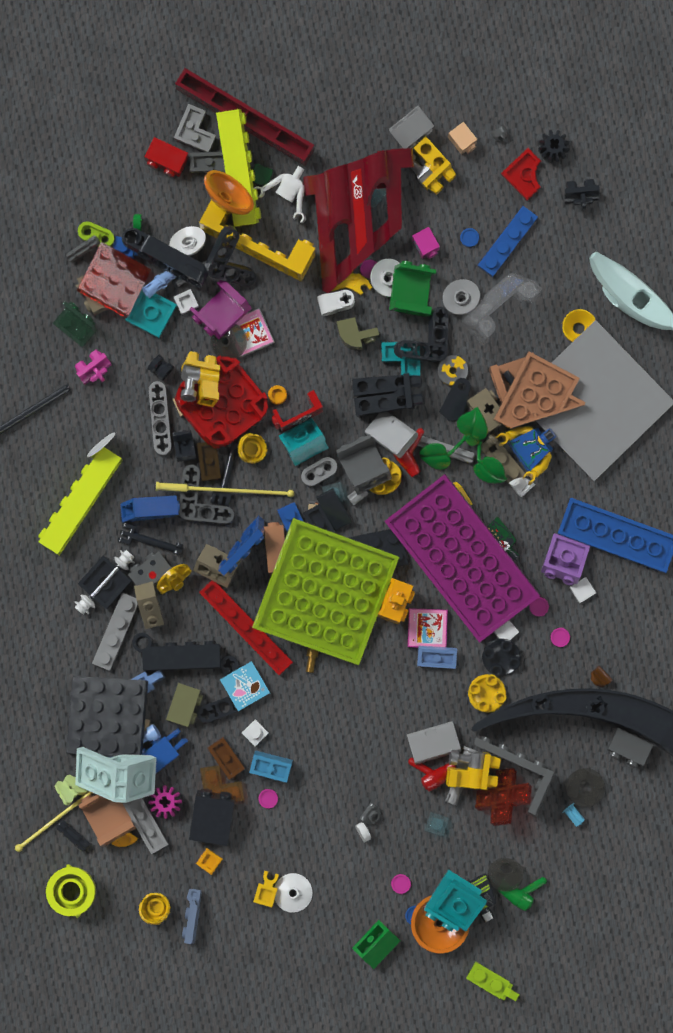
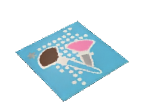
M252 661L220 679L238 711L270 693Z

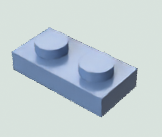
M418 647L417 666L456 669L457 648Z

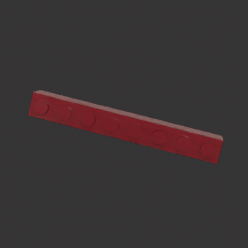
M184 68L175 83L176 90L215 113L241 109L242 113L246 115L245 131L305 166L315 151L314 144L190 70Z

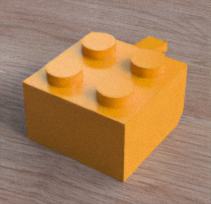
M391 578L377 617L398 625L400 621L404 622L408 613V609H405L407 603L411 604L415 591H412L413 586Z

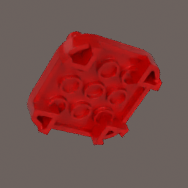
M221 355L216 357L217 365H220L218 381L219 400L214 407L197 404V396L196 400L192 402L182 400L181 392L185 389V381L179 385L175 395L179 411L200 437L213 448L224 447L232 443L259 423L265 416L268 408V398L265 392L262 393L240 366L241 362L236 358L221 357ZM194 384V389H193V390H195L197 393H198V384Z

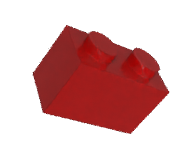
M154 137L144 158L149 167L154 169L159 167L168 176L174 177L176 175L180 177L189 154Z

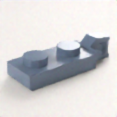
M189 889L187 895L190 908H186L185 919H188L187 927H184L182 932V939H185L184 943L186 944L195 943L202 890Z

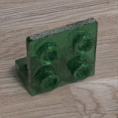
M63 301L62 305L65 309L53 322V325L83 348L97 331L95 328L96 323L86 313L82 315L79 308L70 301L68 304L66 301Z

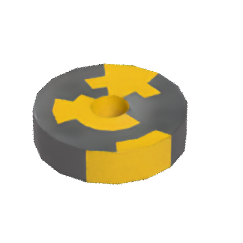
M447 356L438 366L439 379L448 386H453L458 378H466L468 375L467 364L459 356ZM450 368H455V369H456V373H455V374H451V373L449 372V369H450Z

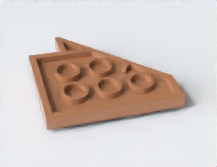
M528 352L493 420L511 429L584 406L586 402L571 395L580 378Z

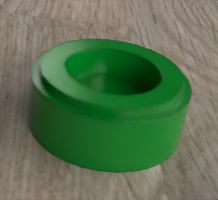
M135 214L133 216V228L142 231V214Z

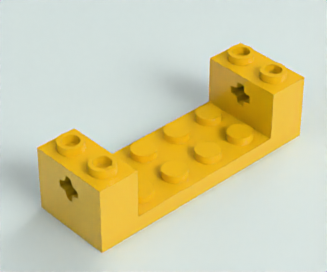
M211 199L199 222L200 229L218 238L221 230L228 226L225 224L231 213L219 208ZM244 233L239 235L240 237L235 247L301 282L315 257L314 244L305 239L303 241L298 239L288 259L285 258V254L279 251L272 252L264 243L259 242L257 244L251 241L252 238Z

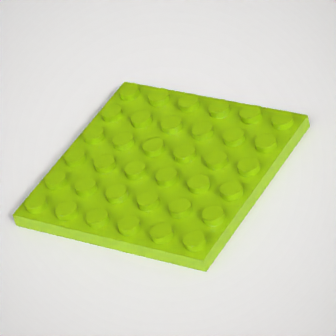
M293 518L252 628L359 665L399 556Z

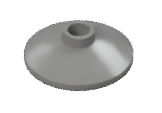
M456 280L450 283L443 292L445 308L456 315H465L472 312L480 302V291L477 285L469 280ZM461 298H465V299H466V300L463 301V302H460V301H459Z

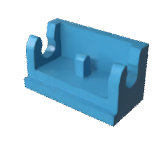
M255 751L249 773L287 783L293 760Z

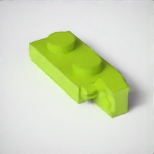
M475 961L466 977L467 980L499 999L505 1000L506 997H509L514 1001L517 1000L519 994L511 990L513 985L508 980Z

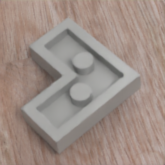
M188 104L174 140L200 151L210 152L216 135L200 129L206 111Z

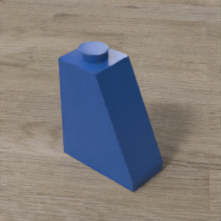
M177 496L132 498L120 504L122 523L174 517L179 515L178 512L180 510Z

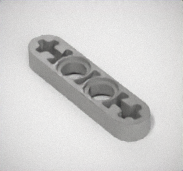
M155 381L149 386L153 442L156 453L165 456L170 453L172 447L167 392L162 382ZM159 385L160 389H163V391H160V399L164 398V401L157 400L153 402L152 399H157L156 393L152 392L156 388L155 386ZM157 404H162L165 407V411L162 414L154 412V407ZM158 423L166 425L167 428L164 433L156 431ZM168 435V438H164V443L168 445V448L161 452V449L157 448V446L161 445L160 438L156 440V436L164 437Z

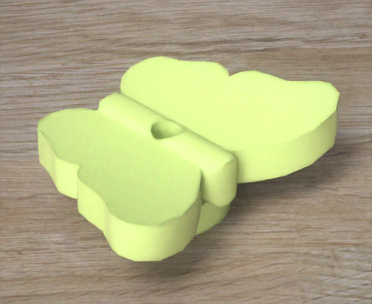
M67 775L63 782L58 781L55 784L56 791L60 794L59 796L65 805H70L77 795H85L89 792L75 785L76 777L72 775Z

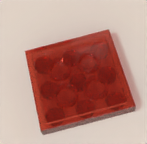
M101 242L76 291L127 318L151 269Z

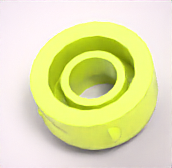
M69 864L66 865V868L55 872L49 879L46 887V897L49 905L57 913L64 916H76V918H79L83 912L90 908L96 896V886L91 875L85 870L72 867ZM68 882H74L80 888V895L74 901L67 900L62 893L64 885Z

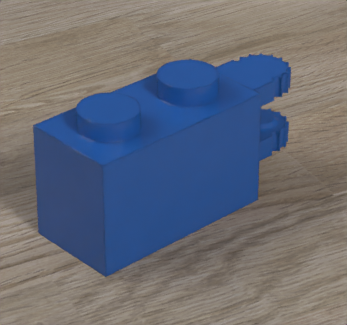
M179 728L167 737H160L152 741V747L148 750L143 749L142 755L156 757V774L180 755L177 750L188 742L187 738L181 739L174 747L169 742L181 732Z

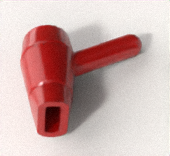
M422 428L416 431L418 433L417 439L401 458L394 455L411 477H415L421 472L412 453L424 434Z
M413 758L408 760L409 765L426 774L421 778L423 787L429 792L446 782L448 767L456 768L455 765H449L448 763L433 770L423 763L415 765Z

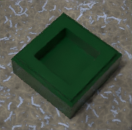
M255 164L253 169L255 181H253V184L262 187L270 182L273 169Z

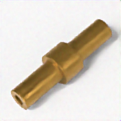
M311 648L307 649L306 656H308L306 672L314 673L315 660L318 658L319 651Z

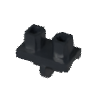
M594 179L585 180L584 187H577L575 181H568L564 194L565 204L581 205V209L586 210V204H592L593 201L599 200V185L595 184Z

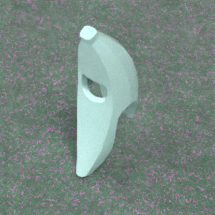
M598 252L591 254L589 258L591 269L603 285L604 294L614 306L650 327L661 330H673V312L646 283L608 257Z

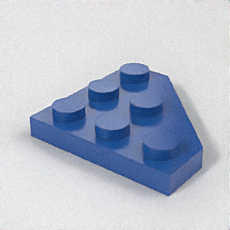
M258 515L245 529L240 538L242 541H237L229 551L228 560L224 559L220 563L218 569L223 575L227 572L231 573L238 564L236 563L239 559H245L251 552L249 549L254 544L257 546L263 540L264 519Z

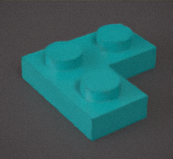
M397 342L381 343L382 362H401V375L409 373L410 375L420 376L419 360L398 358L394 353V346ZM402 346V347H401V350H403L404 352H407V351H411V348H410V349H405V348H403V346ZM418 346V348H417V353H418L419 356H420V346Z

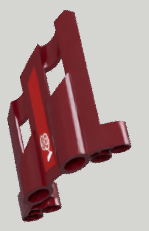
M413 148L377 151V153L363 159L326 170L322 174L303 177L304 195H315L322 288L326 293H330L342 283L362 262L379 250L393 235L402 229L401 168H414ZM386 188L388 220L373 233L371 198L375 189ZM346 223L349 230L350 255L337 265L334 230L338 225Z

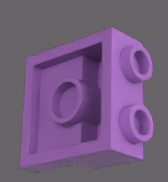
M554 533L541 572L545 573V577L549 579H555V577L562 579L566 585L578 584L590 545Z

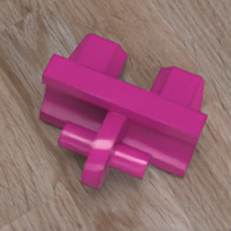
M94 350L89 355L92 362L86 365L84 361H80L75 365L76 374L85 385L89 381H96L98 378L101 382H104L105 379L102 375L108 372L107 368L112 364L104 353L101 354L98 350Z

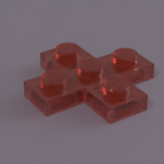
M514 768L496 771V776H498L497 787L477 790L475 808L478 811L492 809L490 823L493 826L511 824L513 806L526 805L531 802L532 786L529 783L515 785L517 771Z

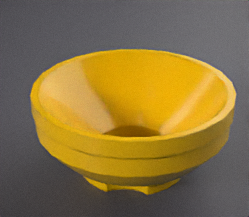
M573 310L563 320V333L569 341L573 342L581 335L574 332L573 326L576 323H581L585 331L596 319L586 310Z

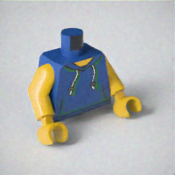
M530 426L516 427L495 437V439L498 437L504 439V442L500 443L499 446L507 443L527 470L523 479L526 476L532 478L528 485H531L535 477L541 475L548 468L552 458L551 452L553 451L549 442L556 438V434L551 428L541 433L538 428L533 429Z

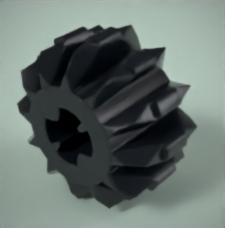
M549 130L548 135L542 134L543 140L541 139L538 142L541 145L538 151L544 152L541 156L542 158H545L547 155L549 156L548 162L552 161V157H554L556 162H559V157L565 159V153H568L570 150L567 147L570 141L565 140L566 134L560 137L559 130L556 131L555 135L552 130ZM551 143H553V145L554 143H556L558 145L557 149H555V147L554 149L550 148Z

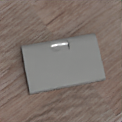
M389 412L379 413L365 430L366 435L371 434L373 440L398 458L405 454L418 437L416 431Z
M453 721L407 734L415 765L450 755L451 749L461 752Z

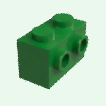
M378 920L352 949L368 965L375 969L401 940Z

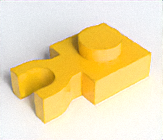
M264 871V884H258L253 902L273 907L278 889L273 887V885L278 880L279 874H275L274 879L269 880L267 878L269 871Z

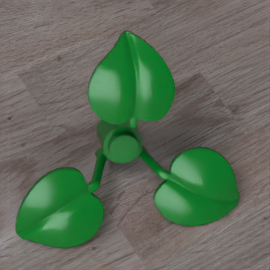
M478 407L459 417L457 427L464 436L451 451L447 452L446 447L442 444L432 443L423 447L419 453L420 458L430 467L442 470L450 465L451 459L449 456L466 441L470 446L477 445V461L479 463L474 465L473 470L479 479L494 484L502 483L507 479L505 469L499 460L493 457L481 459V439L487 436L488 426Z

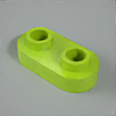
M83 222L78 227V235L83 241L95 235L100 240V244L97 247L109 249L113 246L115 239L110 230L92 222ZM85 230H91V234L85 235ZM108 237L109 240L108 242L103 243L102 238Z

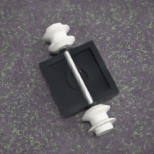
M120 550L122 555L119 558L114 557L116 565L103 555L79 581L78 585L89 594V597L80 595L82 600L80 602L75 601L77 604L75 608L83 615L85 612L89 614L88 609L90 607L95 608L94 600L107 610L132 582L121 571L122 569L129 570V563L135 564L133 561L135 557L127 550L125 552Z

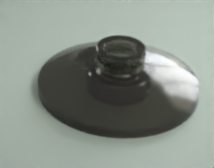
M235 324L220 339L213 335L210 340L212 351L217 357L221 355V357L239 358L247 346V337L244 330ZM225 338L229 340L227 345L224 344Z

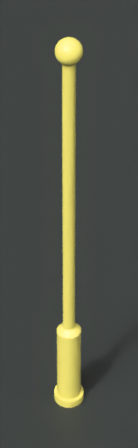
M156 482V491L187 492L188 490L287 495L290 498L295 495L293 490L284 492L192 487L187 484Z
M89 791L22 844H17L15 850L21 852L25 845L80 804L83 798L93 794V792Z

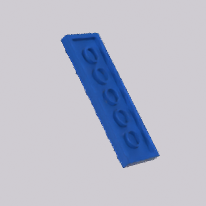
M570 498L557 533L558 535L590 545L596 549L665 574L673 556L672 534Z

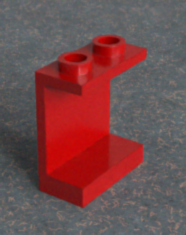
M314 390L307 393V399L312 408L285 422L282 421L277 410H273L271 418L276 430L280 429L283 433L323 412V406Z

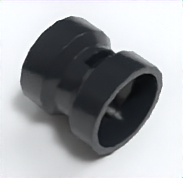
M159 354L152 360L147 369L152 373L155 372L157 377L163 381L171 373L174 366L171 363H166Z

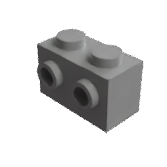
M418 105L394 124L389 131L403 148H412L418 143L417 140L421 136L425 137L432 132L434 125Z

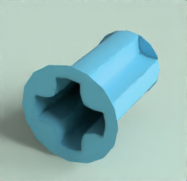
M572 803L562 813L565 812L577 827L585 819L574 807V803Z

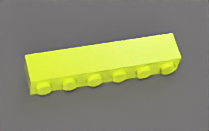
M241 109L218 112L216 115L225 173L240 182L249 192L254 202V207L249 214L237 215L232 213L234 227L259 223L261 211L256 206L258 192L253 187L255 173L250 168L252 154L247 148L249 135L244 129L246 115L242 113Z
M105 447L91 456L93 458L90 465L86 464L81 471L82 477L79 481L75 480L70 488L72 492L68 497L65 496L62 499L60 510L58 513H53L49 519L50 525L47 529L44 528L38 536L40 544L59 556L123 461L121 457Z

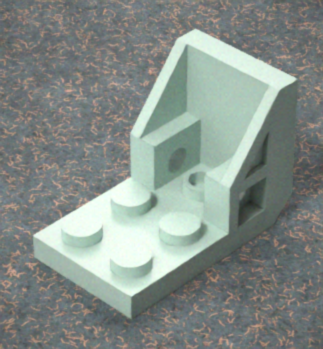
M84 747L77 748L75 785L108 800L120 803H127L155 793L156 757L152 755H118L108 758Z

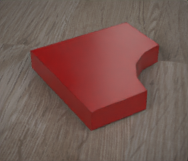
M527 148L501 173L526 201L541 188L536 179V170L541 160Z

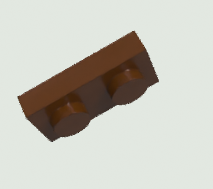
M224 737L207 748L229 780L245 770Z

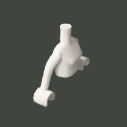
M298 166L293 175L281 174L262 187H254V189L261 190L259 198H262L265 195V191L280 183L276 193L290 202H293L297 195V210L293 219L295 220L301 214L302 220L300 223L305 222L306 215L302 213L305 186L299 179L305 169Z

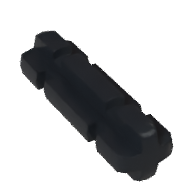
M61 820L57 824L56 829L60 833L63 832V835L74 845L77 844V848L84 852L90 843L86 839L83 840V836L74 828H69V824L66 821Z

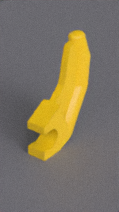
M352 273L335 287L332 292L347 288L362 295L361 287L363 285L367 286L369 290L372 289V286L361 274Z

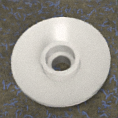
M186 227L172 236L169 246L191 256L203 248L206 242V235L198 227Z
M383 259L372 268L370 275L371 284L379 294L391 297L394 266L399 264L398 261ZM385 275L389 277V282L384 280Z
M296 873L286 874L275 884V888H278L275 901L284 911L299 912L309 905L312 899V887L304 876ZM290 890H296L297 895L291 897L289 895Z

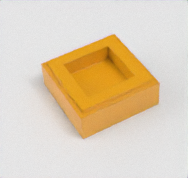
M206 848L196 864L212 875L223 859Z

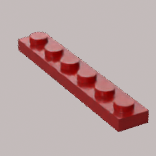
M211 580L199 592L279 676L293 663L263 631L252 628L254 621L216 582Z

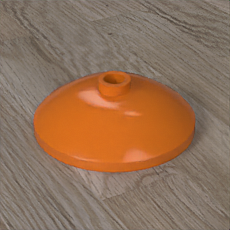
M211 170L205 175L204 184L206 191L219 208L237 215H246L252 211L254 202L251 195L235 178L217 170Z
M428 896L413 911L411 918L413 936L420 946L430 952H451L465 941L469 928L467 931H464L459 927L458 931L453 929L451 932L443 926L438 927L436 921L425 916L427 912L424 908L431 896Z

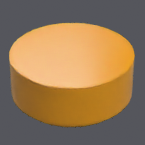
M275 385L270 388L268 398L271 403L280 405L286 401L287 392L284 387Z

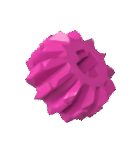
M164 785L163 793L157 787L156 792L159 795H150L156 798L155 801H149V804L156 805L151 808L152 812L159 809L156 814L157 817H160L162 812H164V819H167L168 811L172 817L175 816L173 808L180 811V807L175 806V803H182V800H175L180 793L177 792L172 795L174 787H171L169 792H167V786ZM167 796V800L171 801L170 805L167 804V808L160 804V800H163L162 797Z

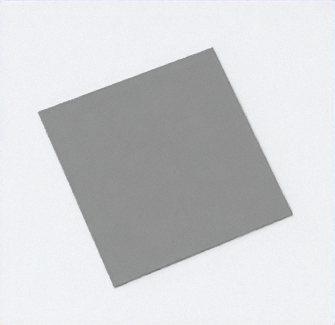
M595 320L552 362V364L580 378L571 395L586 402L585 405L536 420V422L545 431L551 428L556 434V438L553 440L595 481L673 405V399Z

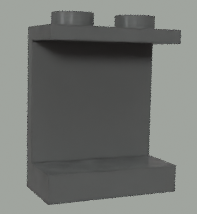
M371 434L359 437L355 442L345 444L336 450L339 461L357 495L392 479L387 465L384 464L374 445Z

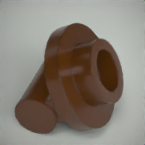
M600 665L591 672V681L596 686L604 687L612 681V678Z

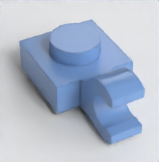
M158 670L148 676L147 672H143L132 680H147V693L155 689L153 683L164 679L165 676L162 671Z

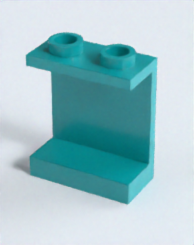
M448 869L424 910L427 912L425 916L433 921H436V919L444 922L442 926L452 932L453 929L458 931L459 927L433 910L439 899L454 879L478 895L481 894L482 890Z

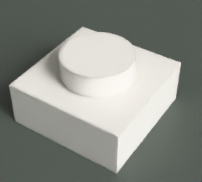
M256 719L242 732L254 746L269 734Z

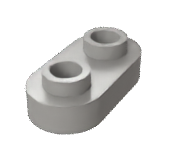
M325 457L310 465L302 472L301 478L303 483L312 487L328 479L336 473L337 463L334 459ZM326 464H329L331 466V469L329 471H326L324 469V466ZM313 474L315 478L308 480L307 476Z

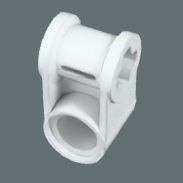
M349 290L326 293L317 297L322 316L349 310L355 304L354 295ZM344 296L348 297L349 303L345 304V302L342 301L344 300Z

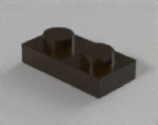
M206 442L197 443L202 482L221 479L217 448H213Z

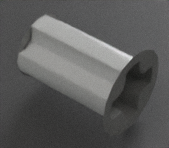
M353 491L347 497L355 505L369 493L365 491L357 495Z

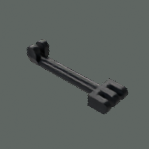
M233 441L227 445L229 453L220 488H228L239 442ZM212 492L210 503L214 504L217 496L219 497L218 505H222L223 498H225V506H230L231 493Z
M123 523L122 527L129 529V531L121 530L120 534L127 537L126 539L118 537V542L130 545L131 541L135 540L181 556L184 548L183 544L176 542V545L135 533L136 526Z

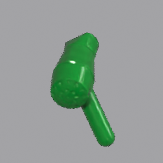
M541 877L523 889L502 881L497 890L514 906L527 911L532 906L534 899L529 894L545 885L547 879Z

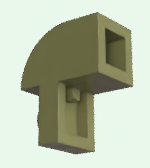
M355 317L337 321L339 337L342 343L350 349L362 350L361 342L364 341L365 344L376 342V338H379L378 328L359 332Z

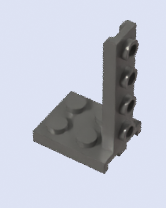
M484 736L481 739L476 737L474 743L478 748L543 777L542 780L538 779L534 788L537 791L535 797H530L526 806L529 809L528 813L537 817L555 777V773L545 769L546 765L537 760L532 763L527 760L528 757L519 752L514 755L509 752L510 748L499 744V747L491 744L492 740Z

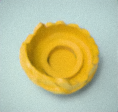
M248 433L240 439L238 454L243 461L254 464L262 461L266 456L267 445L261 436Z
M161 893L147 894L139 905L140 917L147 924H160L166 920L170 913L169 900Z

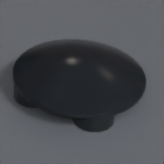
M499 638L492 640L483 650V664L492 675H509L520 665L521 654L519 648L508 639Z

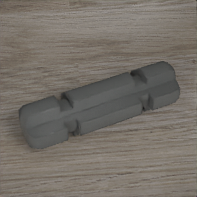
M94 235L74 250L68 252L66 257L70 262H74L98 246L100 240Z

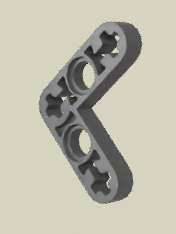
M195 465L186 466L183 470L182 484H185V481L189 482L190 477L186 473L190 472V469H194L197 476H193V482L197 483L196 485H187L199 487V468ZM195 491V495L192 498H187L184 492H181L179 514L184 520L217 524H229L234 520V512L230 507L198 504L199 491ZM183 500L195 501L194 504L190 503V510L193 513H190L189 517H186L185 513L182 512L187 506V503H183ZM205 508H209L212 511V516L208 519L201 516V512ZM215 509H219L218 513H224V510H228V514H231V517H228L225 521L222 516H217L218 520H214Z

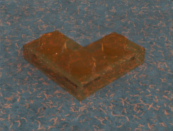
M219 765L200 768L203 789H210L214 793L229 792L236 796L235 802L244 801L242 781L222 784Z

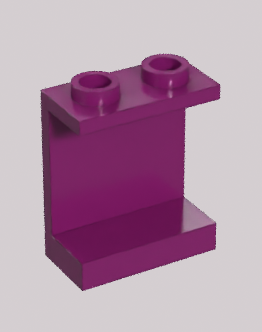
M223 280L217 282L221 291L199 312L193 307L189 309L193 314L191 318L199 326L203 324L205 332L210 337L214 335L217 339L226 334L252 309L247 300Z

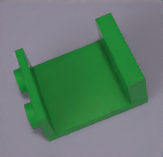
M401 261V263L395 265L389 311L422 317L431 315L432 307L427 306L431 275L436 274V269H430L431 266L425 264L415 266L409 261Z

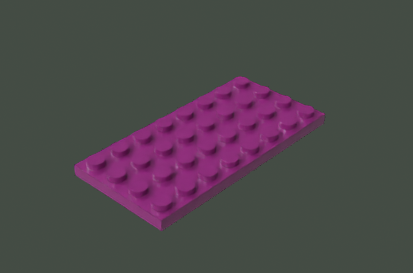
M446 474L385 520L388 527L479 643L541 596Z

